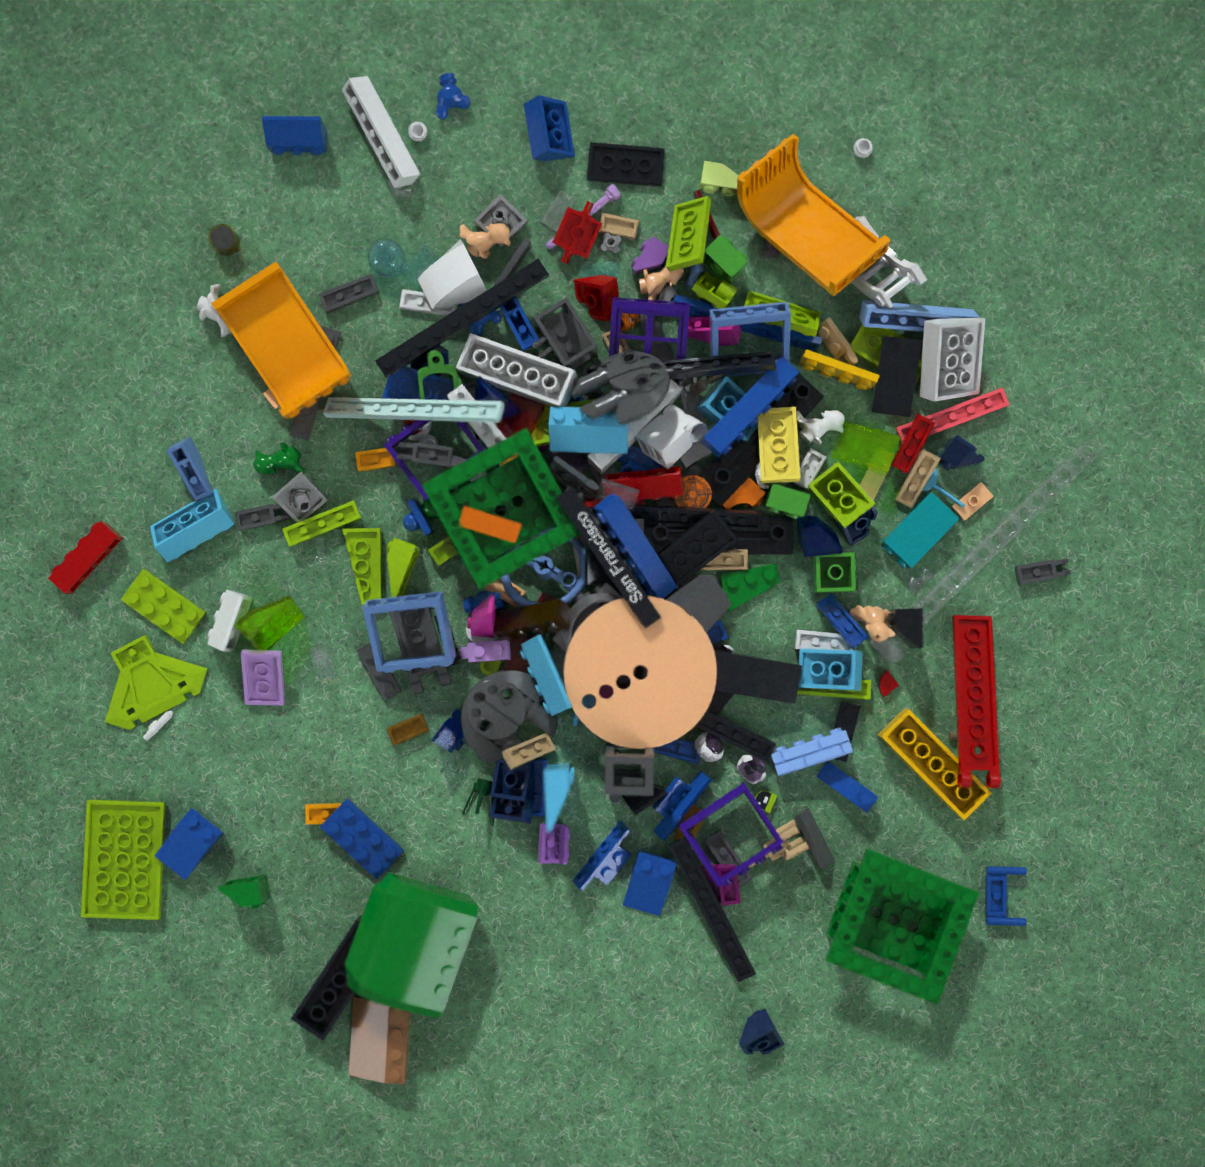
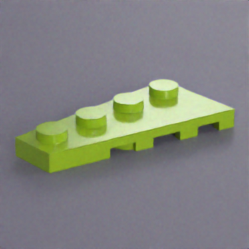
M342 529L361 604L364 605L367 600L382 599V529Z

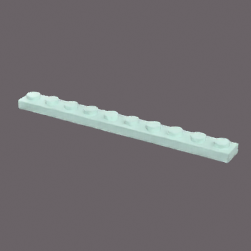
M328 397L323 414L326 418L500 423L504 404L502 401Z

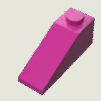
M710 316L689 317L687 337L710 343ZM740 325L718 327V345H738L741 335Z
M490 595L473 610L472 617H468L467 628L471 630V636L494 638L496 618L494 596Z

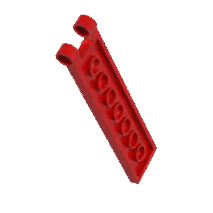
M954 615L952 616L959 769L957 784L959 788H970L972 785L971 771H987V788L999 789L1001 777L992 616ZM976 747L981 750L979 755L974 752Z

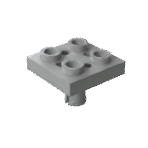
M500 194L474 222L484 232L489 231L486 228L489 224L503 223L508 228L510 227L509 240H511L528 223V220ZM497 243L501 249L505 246L504 244Z
M302 471L272 496L296 523L307 519L328 501L326 496Z

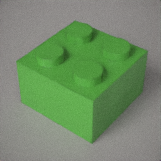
M719 235L705 249L703 263L721 281L725 280L732 284L744 272L748 261L742 251H737L733 247L730 239Z
M770 483L764 504L768 506L767 509L775 513H780V510L785 511L787 516L798 519L799 516L804 517L811 495L785 485Z
M855 552L815 553L812 555L814 593L856 591Z

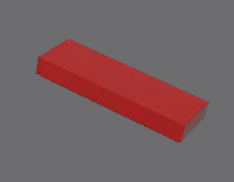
M917 414L890 465L908 474L935 422Z

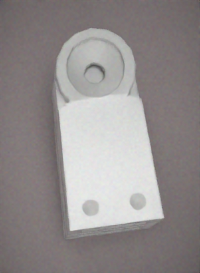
M669 404L665 408L663 415L660 414L635 436L645 455L669 469L692 446L693 442L701 440L706 435L708 429L705 423L685 414L682 409L674 404Z

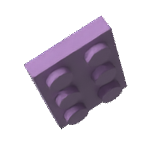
M242 650L241 661L245 705L284 706L285 692L282 651Z

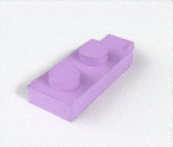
M508 640L467 643V647H460L461 659H468V663L511 660L510 642Z

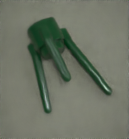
M478 778L477 783L474 782L473 790L462 812L463 815L466 814L475 793L479 795L475 814H479L483 796H488V793L491 812L493 797L490 796L493 781ZM490 817L491 826L494 825V818Z

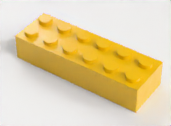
M904 708L877 734L958 818L965 821L992 794L972 772L971 787H958V758L909 709Z

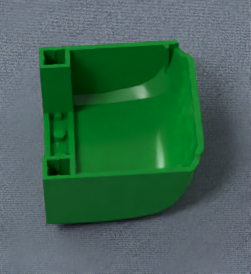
M388 872L386 877L371 890L345 961L348 987L363 998L375 1003L438 1019L444 1012L477 920L479 906L465 893Z

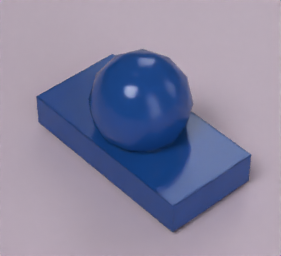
M415 499L407 501L413 513H409L404 517L403 526L405 529L414 532L421 527L425 536L432 535L433 530L423 515L418 502Z

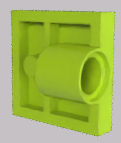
M707 271L691 289L697 296L707 299L718 309L726 308L738 293L736 287L725 280L720 281Z

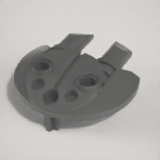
M628 350L606 357L590 367L592 373L574 381L572 395L573 398H577L605 385L606 387L610 385L612 391L609 392L610 394L580 407L579 410L589 418L596 419L617 409V421L619 425L639 420L657 408L668 392L670 379L667 368L660 359L648 353Z
M504 670L484 677L471 688L462 707L461 726L468 745L478 756L496 764L497 760L502 759V752L525 742L515 732L518 729L517 726L521 725L523 720H529L554 737L558 717L552 716L551 713L547 714L545 708L539 704V701L545 699L543 695L539 696L535 685L538 683L535 677L531 678L530 674L522 671ZM505 689H511L509 696H502ZM481 721H488V725L485 728H479Z

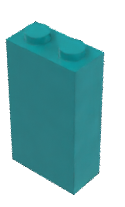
M930 492L881 542L883 545L882 549L888 555L893 554L897 558L896 562L900 567L911 569L960 518L936 495Z

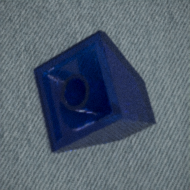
M804 516L797 519V538L804 557L843 553L835 530L817 516Z

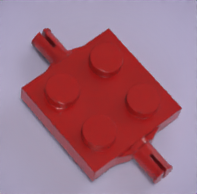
M586 201L583 211H576L570 207L566 208L552 243L560 246L565 251L561 262L567 265L572 254L588 258L602 226L601 222L589 215L594 205L589 201Z

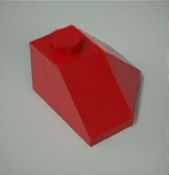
M598 275L573 280L576 299L580 304L584 302L589 307L590 311L588 314L591 318L609 321L612 315L613 297H619L617 277Z

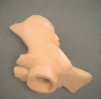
M463 224L460 226V237L466 239V242L469 244L467 250L473 256L487 259L491 254L489 250L494 244L510 246V230L505 224H489V226H486L487 230H489L488 232H472Z
M665 266L662 271L649 275L647 270H643L644 278L639 279L641 294L648 293V300H656L657 295L663 290L666 283H669L670 287L676 285L683 276V268L669 271Z
M856 605L855 608L849 611L853 619L862 622L869 632V636L874 641L882 642L896 635L894 631L888 628V620H885L888 619V614L891 613L887 609L883 610L880 607L871 606L863 608L860 605Z

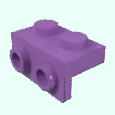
M547 823L540 824L538 863H560L567 865V859H569L570 855L568 849L570 830L568 825L554 823L552 830L547 832Z

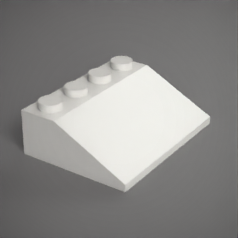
M948 318L924 321L919 397L935 402L979 394L986 318Z

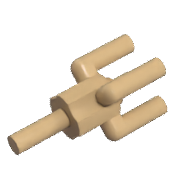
M794 819L776 829L784 842L781 845L783 849L774 855L770 852L765 857H770L772 861L782 856L785 860H790L809 849L804 835L789 843L788 839L799 833ZM774 837L763 844L764 848L776 841Z

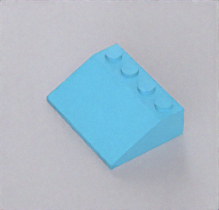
M570 763L547 764L544 770L547 832L552 830L570 785L574 783V767L570 768Z

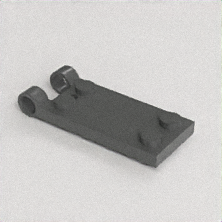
M429 607L389 612L403 658L443 654ZM438 665L428 669L420 667L407 671L414 695L424 693L420 676L437 671L442 687L452 684L447 667Z

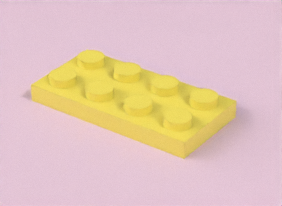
M796 407L771 408L765 415L761 413L757 417L759 420L758 439L761 484L800 482Z

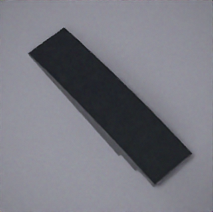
M714 650L717 665L715 691L796 703L802 665ZM643 666L642 678H646L648 670Z

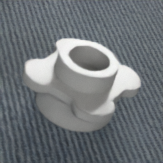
M605 233L603 235L604 242L601 245L602 251L618 253L621 237Z

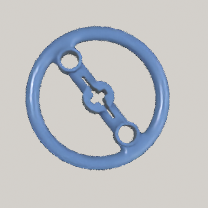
M552 526L537 535H542L557 526ZM577 537L570 539L569 542L574 546L580 557L581 572L579 576H575L572 572H563L554 567L552 560L547 556H541L526 564L535 569L540 579L549 580L552 578L561 583L564 589L569 591L567 595L560 598L566 604L573 602L586 585L585 547ZM519 544V545L515 546L514 548H512V549H510V550L504 552L502 556H504V555L510 553L511 551H513V550L519 548V547L521 546V544ZM509 574L501 577L506 592L517 604L524 607L539 603L521 596L513 587ZM567 579H574L572 584H565Z

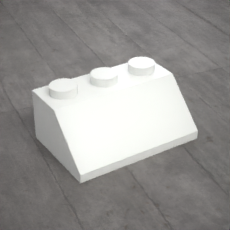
M228 589L226 592H223L220 598V603H222L220 610H217L214 615V627L209 630L207 635L208 645L224 652H234L253 597Z

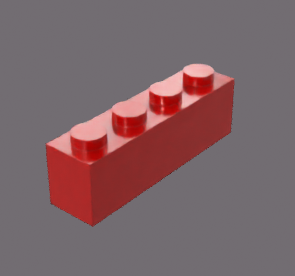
M681 466L670 467L669 469L658 468L605 474L603 480L605 497L612 493L620 496L622 501L631 500L632 502H638L649 498L651 500H657L661 497L676 498L683 495L684 491Z
M103 521L95 523L90 528L91 532L77 542L78 546L65 555V560L52 569L48 579L63 593L72 594L123 539L108 523Z

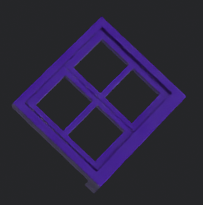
M613 297L609 356L619 353L620 338L645 340L644 353L651 354L652 341L676 342V360L686 359L690 303ZM621 313L647 315L646 335L620 334ZM654 315L679 317L678 338L652 336Z

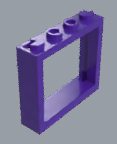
M417 420L413 424L408 423L401 429L402 432L397 436L395 434L390 436L384 446L425 501L429 503L430 500L422 485L404 461L397 459V452L394 450L399 445V442H403L429 422L428 420ZM456 421L478 450L471 457L483 452L485 449L466 424L462 421Z
M742 783L679 825L717 886L723 885V887H726L733 882L732 877L737 874L741 877L750 871V865L753 863L759 865L766 860L765 855L770 852L774 855L783 849L781 846L784 843L745 783ZM742 794H745L776 841L720 878L690 832V829Z

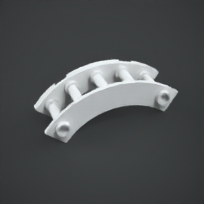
M857 216L855 218L879 238L865 216ZM890 247L888 252L880 258L879 262L852 281L862 293L880 307L888 308L893 306L889 298L909 283L922 284L927 280L918 264L905 259L902 261L898 260L897 254ZM889 266L894 271L875 286L866 281L883 267ZM903 277L902 280H900L886 292L883 290L897 278Z

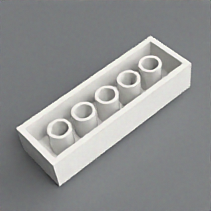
M472 333L468 337L456 369L464 376L549 407H567L572 395L574 381L579 378L573 369Z

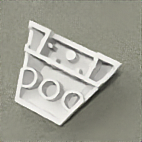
M461 239L418 278L433 311L467 303L487 291Z

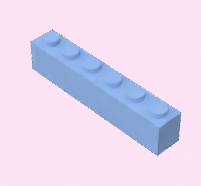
M866 300L862 302L859 316L864 327L924 331V321L980 318L974 309L892 303L893 306L888 308L880 307L876 302Z

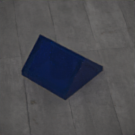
M481 376L477 378L475 401H502L504 410L501 420L522 411L499 388Z

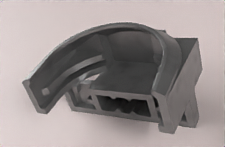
M600 583L593 591L595 594L588 592L584 594L581 592L574 599L576 603L570 609L569 628L553 632L555 636L553 640L566 653L572 639V631L575 633L588 616L602 607L599 603L607 604L622 598L607 583L604 585Z

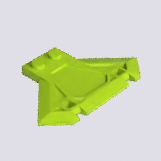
M147 635L111 652L120 673L105 723L131 730L136 727L135 720L140 719L144 723L186 701L185 694L189 692L196 696L201 692L208 668L157 653ZM185 681L187 685L181 688L179 683ZM134 708L135 712L130 714L128 710Z

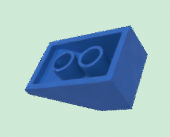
M191 808L174 828L155 854V857L186 880L224 833Z
M639 849L623 906L660 916L677 863L675 859Z

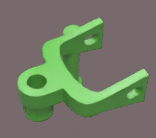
M430 350L427 356L428 366L419 369L417 372L419 396L422 400H425L422 380L428 375L448 373L449 377L453 380L454 390L462 384L459 377L460 372L454 366L444 364L443 356L438 350Z

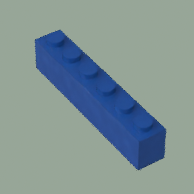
M782 356L776 362V370L767 371L703 437L701 443L717 458L721 454L725 456L733 448L731 444L735 440L739 442L746 434L744 431L748 427L752 428L759 421L757 417L761 413L765 415L772 407L770 404L774 400L779 401L785 394L783 390L787 386L791 388L798 381L796 377L799 371Z
M611 493L594 507L597 512L596 518L606 526V533L611 539L616 541L617 550L625 555L627 565L635 570V577L641 584H644L646 587L645 592L648 596L664 599L678 587L620 496Z

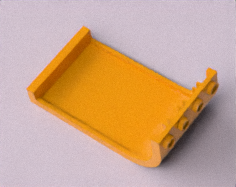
M792 134L790 137L782 140L775 149L768 151L761 160H757L747 171H743L738 176V201L749 223L763 238L832 296H835L888 252L891 239L886 235L879 239L809 181L798 159L799 138Z
M276 261L211 303L271 390L281 407L279 409L280 413L286 419L296 417L300 414L301 409L311 407L317 402L318 398L328 396L333 392V388L338 385L343 386L350 381L349 378L352 377V374Z

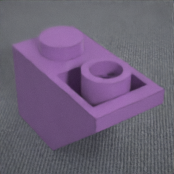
M652 236L649 241L645 240L640 249L642 251L640 257L636 256L631 264V267H633L632 274L639 275L643 274V270L650 272L661 269L667 259L669 246Z

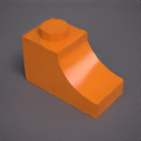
M748 478L721 507L723 509H731L738 505H746L750 508L754 505L758 507L765 500L762 497L765 492L751 478Z

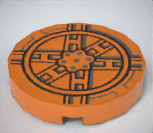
M689 475L684 477L683 495L674 498L678 507H708L712 497V491L708 482L699 476Z

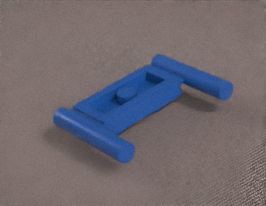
M986 866V925L1026 926V918H1006L1007 875H1026V867Z

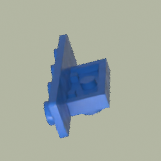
M700 771L690 785H687L676 776L667 787V794L653 805L655 810L665 816L654 829V833L663 841L672 833L676 825L684 818L687 811L708 787L711 779L706 774Z
M619 821L614 826L611 833L573 879L574 884L581 891L586 888L594 876L608 885L631 856L630 852L620 846L621 842L630 832V829L622 821Z

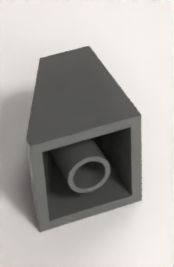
M700 574L666 599L683 608L690 616H693L706 633L731 605L728 595L721 589L718 580L713 575Z

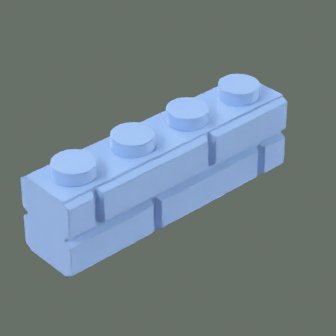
M840 727L831 730V735L825 737L822 734L812 736V741L807 743L803 739L794 742V747L786 749V746L775 748V753L771 754L778 776L853 753L846 730L842 731Z

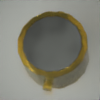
M219 224L214 226L209 232V244L218 254L230 256L239 251L240 237L231 226Z

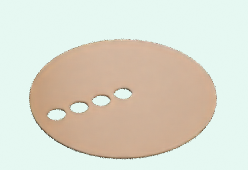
M648 596V598L662 618L645 629L625 598L607 603L594 611L579 626L570 641L564 663L566 693L578 718L600 738L627 748L644 749L658 747L686 734L706 712L716 686L717 665L715 653L703 627L680 606ZM638 665H643L648 670L646 678L642 680L636 679L633 675V670ZM620 675H627L630 678L631 683L627 689H620L616 685V680ZM607 684L613 688V695L609 699H604L599 695V689L602 685ZM587 694H592L596 698V705L590 709L582 705V698Z

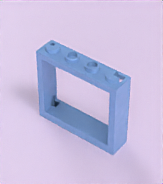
M788 302L711 309L710 357L718 356V327L783 320L782 356L789 362L791 312ZM782 356L775 357V362H777ZM767 371L726 374L725 376L728 377L743 376L747 374H762L766 373Z
M443 591L366 601L362 608L377 672L391 673L401 669L409 671L413 668L421 667L422 669H428L432 666L440 665L441 667H447L453 664L456 653ZM435 607L445 654L384 660L374 614Z

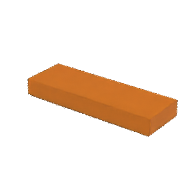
M464 506L460 518V526L513 543H516L521 527L520 523Z

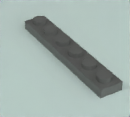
M322 326V330L334 348L337 349L341 332ZM322 396L316 400L317 402L309 408L304 407L300 410V414L294 417L289 433L290 436L309 441Z

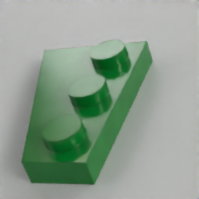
M777 563L720 575L723 591L728 595V599L731 602L727 612L780 583Z

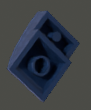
M505 759L497 760L490 796L493 797L490 817L531 824L535 788L534 764L532 762L510 770Z

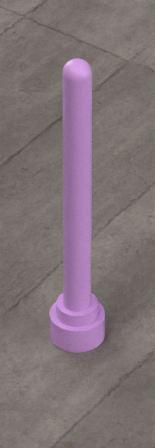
M613 184L606 188L605 195L594 203L589 215L592 216L609 201H616L621 197V193ZM554 237L547 242V249H552L556 246V244L552 243Z

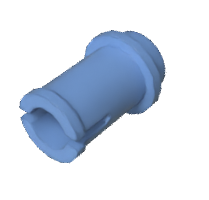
M699 264L689 266L690 272L684 284L686 287L692 288L699 280L700 274H703V267Z

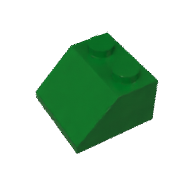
M267 875L229 880L218 887L221 893L240 907L248 906V909L259 908L260 905L265 904V901L270 898Z

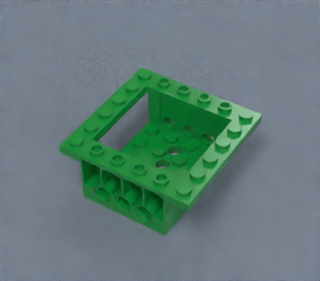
M527 428L421 484L448 537L479 589L580 534L557 501L556 497L562 494ZM518 454L510 462L449 494V490ZM514 496L522 498L523 504L520 507H515L512 504ZM503 505L506 508L504 516H498L495 513L496 506ZM464 506L520 523L521 527L516 543L460 526V518ZM554 525H557V527L540 535L539 537L531 540L530 542L520 546L519 548L511 551L510 553L500 557L499 559L489 564L487 563L488 561L514 548L515 546L525 542L526 540L534 537L535 535L545 531L546 529Z
M866 848L861 864L854 861L851 864L827 928L826 935L830 938L831 944L825 961L938 1005L980 892ZM873 907H880L881 914L878 917L871 915ZM891 914H898L899 921L896 924L889 922ZM916 921L917 928L914 931H909L907 929L908 922ZM853 945L916 969L924 976V979L851 951Z

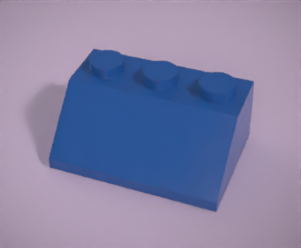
M538 95L526 102L524 109L532 159L551 161L575 157L566 101Z
M262 116L266 146L273 154L282 155L284 152H291L294 155H301L303 152H310L313 155H321V152H327V129L320 116Z

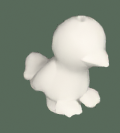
M221 284L211 285L210 293L207 297H200L197 310L200 311L199 318L201 321H204L206 317L216 321L221 330V337H225L227 334H232V332L211 304L219 298L218 293L222 288Z
M825 410L824 413H821L822 419H806L799 411H796L797 423L802 429L799 435L807 443L813 442L820 445L822 443L820 437L826 431L835 430L843 433L844 415L837 410Z

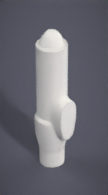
M166 711L158 721H153L143 738L148 741L158 733L172 717L173 711Z

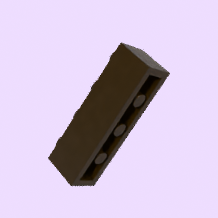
M559 598L497 612L494 634L501 638V640H508L510 642L513 639L543 635L546 632H558L561 629L569 628L571 607Z

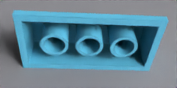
M550 407V452L628 454L630 423L619 425L616 418L617 409L592 419L580 412V407Z
M217 489L212 490V494L191 502L150 526L154 548L167 563L179 558L187 551L195 549L199 544L212 539L215 535L228 530L234 525L232 515Z
M540 634L521 644L523 649L520 650L523 659L529 662V674L531 678H536L538 684L535 687L539 696L543 695L545 699L543 706L547 714L551 713L554 716L572 708L566 693L565 683L545 637Z

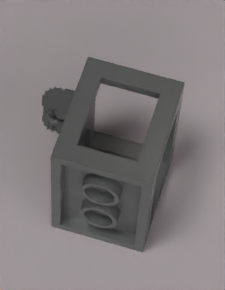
M567 297L534 317L535 327L542 338L534 342L532 346L536 349L546 343L548 347L538 355L540 358L543 359L552 354L559 365L575 370L598 356L597 344ZM561 307L560 312L543 321L544 317Z
M606 741L605 795H609V800L612 803L619 802L621 795L653 796V748H644L645 754H614V748L627 747L618 746ZM614 764H641V770L614 769Z

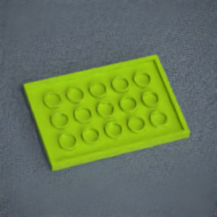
M87 800L81 917L161 919L163 862L156 858L155 854L165 841L166 802Z

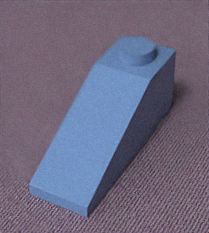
M191 437L174 443L166 450L195 501L213 493L200 453Z

